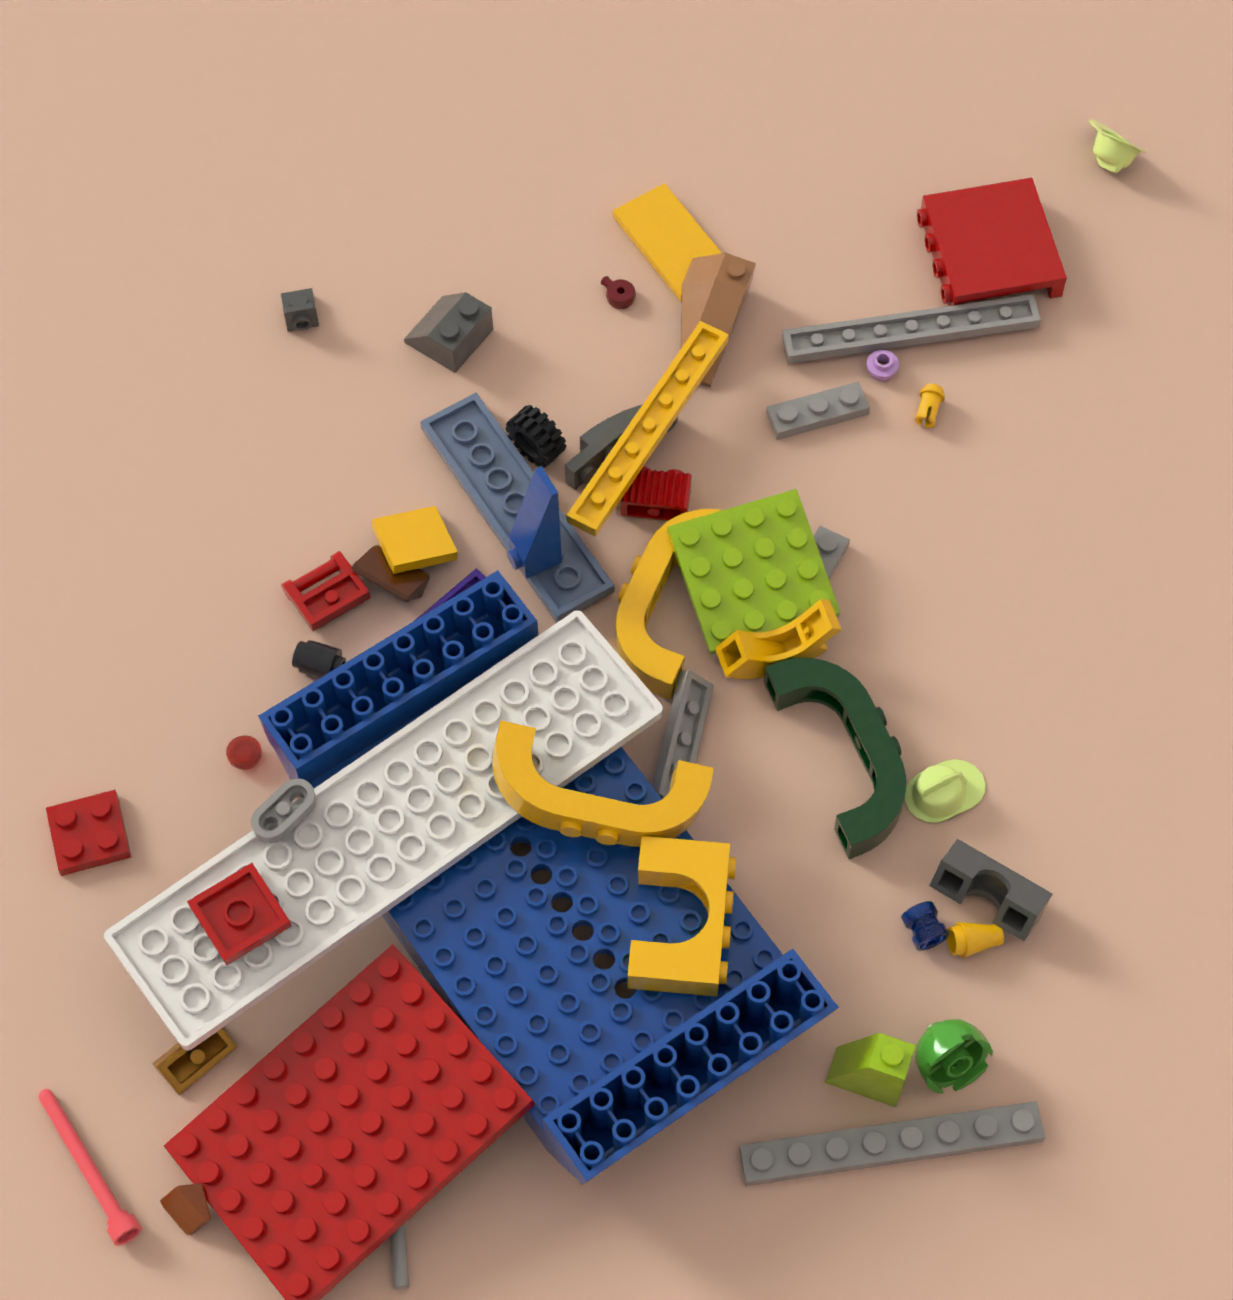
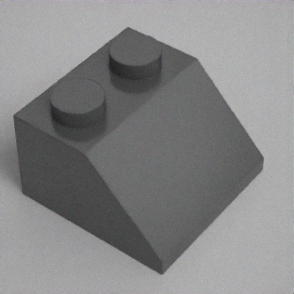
M466 292L442 296L404 338V343L456 373L494 330L492 307Z

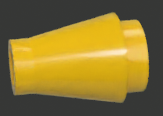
M956 922L955 926L948 927L946 934L950 953L953 956L959 955L961 958L971 956L994 946H1001L1004 942L1003 930L995 924Z

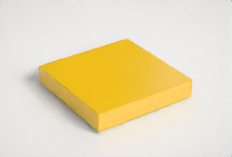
M436 506L372 519V529L393 574L457 560L458 551Z

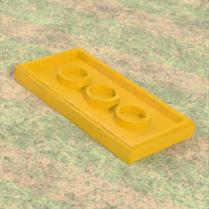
M665 183L613 210V218L680 302H682V283L692 259L721 253Z

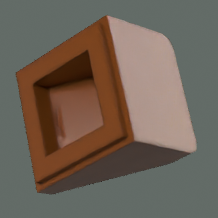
M202 1184L177 1186L160 1200L163 1208L186 1235H192L211 1220Z

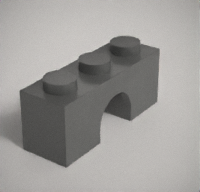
M959 839L956 840L940 861L929 885L959 904L970 895H979L987 898L996 906L998 911L993 924L1023 941L1027 939L1040 920L1053 895L1048 890Z

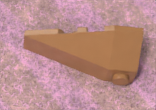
M729 253L692 259L682 283L680 350L700 321L729 334L730 339L752 283L756 263ZM726 346L701 381V385L711 387Z

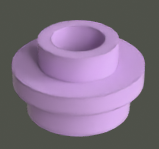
M877 350L868 356L866 367L874 379L886 381L897 373L899 360L894 353L888 350ZM879 362H884V363H887V364H886V365H882V364H879Z

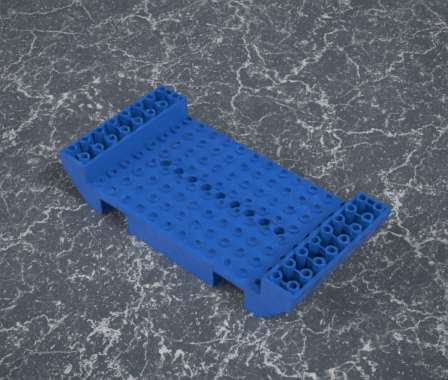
M497 570L258 715L269 743L274 748L290 780L296 778L304 779L313 788H316L537 637V619ZM622 747L563 787L564 789L637 805H648L662 799ZM522 816L384 913L382 917L434 991L534 1101L536 1105L524 1115L526 1122L545 1149L581 1185H584L823 1020L839 1007L794 949H791L784 955L781 953L728 883L726 891L734 892L732 914H724V926H731L729 949L722 948L721 961L728 962L726 984H719L718 997L637 989L636 993L630 998L619 997L615 992L616 987L621 983H628L631 940L659 943H681L690 940L700 933L707 923L708 914L704 904L697 896L685 889L638 884L640 847L620 844L604 845L597 842L596 839L584 836L568 837L561 834L560 831L532 823ZM687 830L674 838L694 840ZM524 842L530 845L531 851L525 856H516L511 852V848L516 843ZM537 870H547L552 875L551 880L545 884H537L531 877ZM565 897L573 905L566 912H558L553 909L552 903L557 898ZM582 925L588 926L593 930V936L586 941H580L572 934L575 928ZM600 954H609L614 958L615 962L609 969H600L595 966L594 959Z

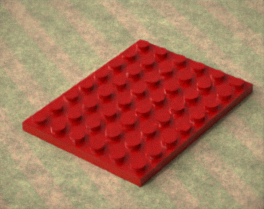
M392 944L170 1139L164 1147L193 1184H202L206 1201L285 1300H320L536 1104Z

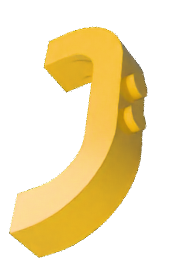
M720 509L689 511L672 518L662 525L650 539L643 555L636 556L631 568L633 576L629 583L624 582L618 595V602H620L616 616L618 654L650 692L670 700L675 693L679 672L684 671L685 656L657 645L651 640L645 629L674 566L678 563L667 528L674 524L722 511Z
M502 720L499 723L493 748L492 768L496 784L502 796L525 819L539 826L560 831L561 834L568 837L584 836L596 839L597 842L604 845L620 844L632 847L641 846L642 836L674 839L694 822L710 790L714 768L678 760L672 774L668 795L660 801L648 805H637L560 788L544 780L534 767L532 745L536 728Z

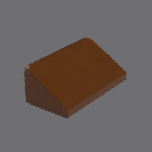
M378 545L369 549L351 568L355 573L405 602L422 597L430 579L429 574L420 569L393 574L381 547Z

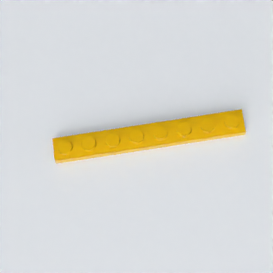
M702 321L698 323L567 513V523L595 537L597 536L727 345L729 334Z

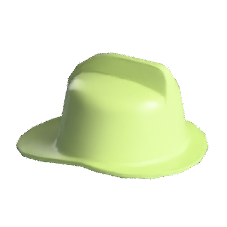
M1089 119V123L1098 130L1093 154L1102 168L1117 173L1122 168L1129 167L1139 152L1146 153V151L1132 145L1124 137L1104 124Z
M952 759L943 761L937 765L927 767L909 781L905 792V802L908 810L915 818L928 823H939L963 813L980 803L985 794L986 782L978 768L965 760Z

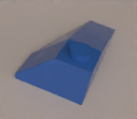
M542 466L534 471L509 535L510 550L507 551L508 559L515 570L520 568L525 579L562 563L558 492Z

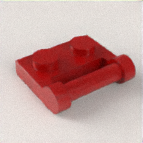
M340 551L331 555V560L293 582L289 579L281 584L285 595L294 604L312 631L371 598L370 591L357 573L351 569L352 566ZM338 571L340 573L306 594H301L302 591Z

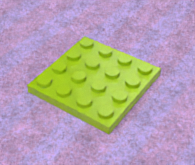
M797 489L684 521L667 528L709 655L716 654V647L736 630L766 632L780 628L798 618L820 599L830 600L836 616L839 617L841 612Z

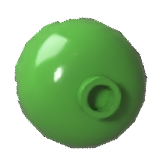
M948 1019L935 1022L926 1029L916 1045L915 1062L930 1090L944 1093L941 1088L953 1085L954 1091H957L977 1080L986 1071L988 1064L985 1059L988 1053L991 1056L993 1055V1050L983 1033L976 1026L961 1019Z

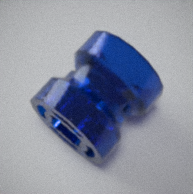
M932 901L919 903L901 915L905 927L912 930V942L918 951L933 948L949 937L945 924L940 923L937 919L938 910Z

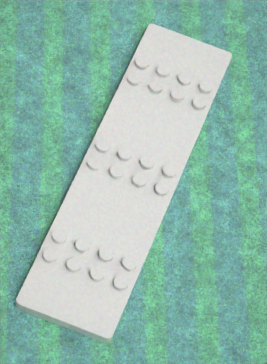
M573 611L314 788L316 795L315 808L284 839L276 843H264L255 836L254 831H251L107 929L104 933V939L184 1050H192L522 817L504 799L493 775L492 755L500 720L536 728L532 745L534 767L539 775L548 783L563 788L661 719L663 713L662 704L581 611ZM299 798L292 804L300 805L303 803L304 799ZM271 822L266 825L265 829L274 830L278 824ZM253 863L290 920L291 927L226 966L193 914L187 901Z

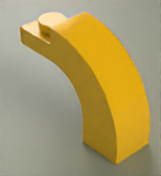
M820 599L798 618L780 628L766 632L736 630L716 647V653L726 678H763L766 666L788 659L816 658L828 650L825 643L842 629L830 600Z

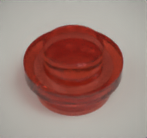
M243 735L234 738L228 744L226 755L233 767L248 770L259 762L262 756V749L260 743L255 738Z

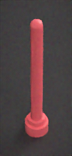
M43 1089L39 1093V1101L108 1217L107 1225L109 1226L107 1233L116 1246L128 1243L141 1232L142 1227L134 1214H129L127 1210L120 1208L51 1090Z

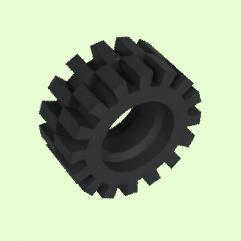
M532 405L524 406L506 423L507 427L505 429L509 433V439L514 441L513 444L521 450L520 454L523 457L526 455L528 461L531 463L535 462L538 467L546 468L567 447L565 438L560 436L562 434L561 430L555 427L556 423L553 420L550 421L545 412L541 414L540 409L537 407L533 408Z

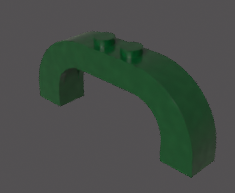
M793 658L766 666L764 685L777 711L798 703L816 702L831 708L842 720L872 781L874 793L861 806L836 815L834 830L848 859L871 851L881 844L895 828L901 814L906 792V774L900 757L902 754L901 747L896 737H890L885 727L887 726V721L883 710L880 707H875L867 690L855 676L831 662L815 658Z

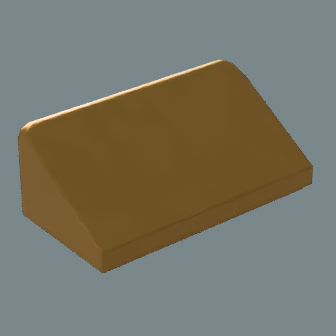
M221 1028L192 1050H184L179 1043L175 1044L158 1058L153 1065L175 1092L180 1095L238 1046L227 1032Z

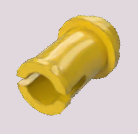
M930 383L920 390L919 396L921 401L915 416V422L921 426L923 419L926 418L924 427L930 428L935 426L940 403L945 400L944 390L941 386Z

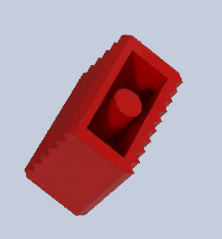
M644 466L621 499V516L669 521L678 515L688 512L692 475L690 473L685 474L677 469H671L667 472L663 470L652 471L649 467Z

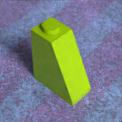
M877 1033L838 1046L825 1083L897 1107L916 1045Z

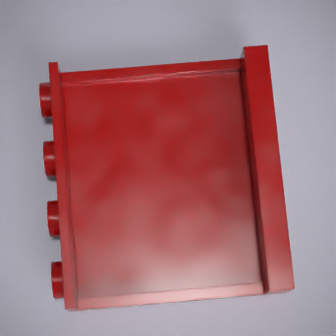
M1032 177L923 195L921 209H917V222L919 227L924 228L926 233L924 237L926 251L933 255V273L935 278H940L942 284L940 292L944 304L948 303V306H953L967 301L1044 288L1047 289L1050 299L1062 297L1067 277Z

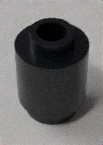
M312 640L307 642L300 641L295 648L292 658V666L294 668H298L302 674L321 678L346 663V658L342 657L341 649Z

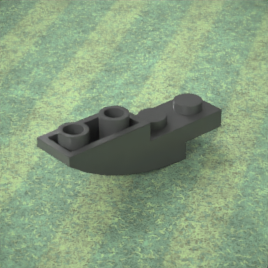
M642 405L611 416L580 436V453L565 464V482L571 488L576 490L583 483L587 484L590 482ZM678 417L673 422V424L667 432L671 431L674 428L678 421Z

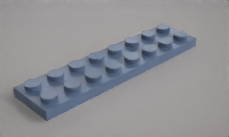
M476 392L420 421V425L428 440L504 549L509 551V535L534 472ZM560 508L562 563L526 579L556 623L573 611H581L615 592L614 584L572 525L567 523L566 517Z

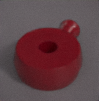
M608 276L602 278L601 285L607 288L606 298L612 307L625 309L634 303L636 291L631 282L623 279L612 281Z

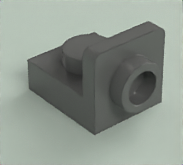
M312 288L281 293L287 331H303L319 326Z

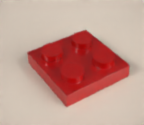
M115 789L46 807L58 871L61 876L131 858L120 802Z
M253 863L187 901L190 909L226 966L291 927L290 920Z

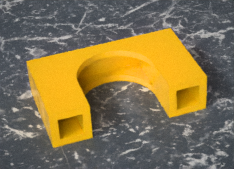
M650 836L641 837L638 884L676 887L693 893L704 904L708 920L700 933L685 942L659 943L631 940L628 989L718 997L719 984H726L728 962L721 961L722 948L729 949L731 926H724V914H732L734 892L726 891L727 879H735L737 857H729L730 843Z

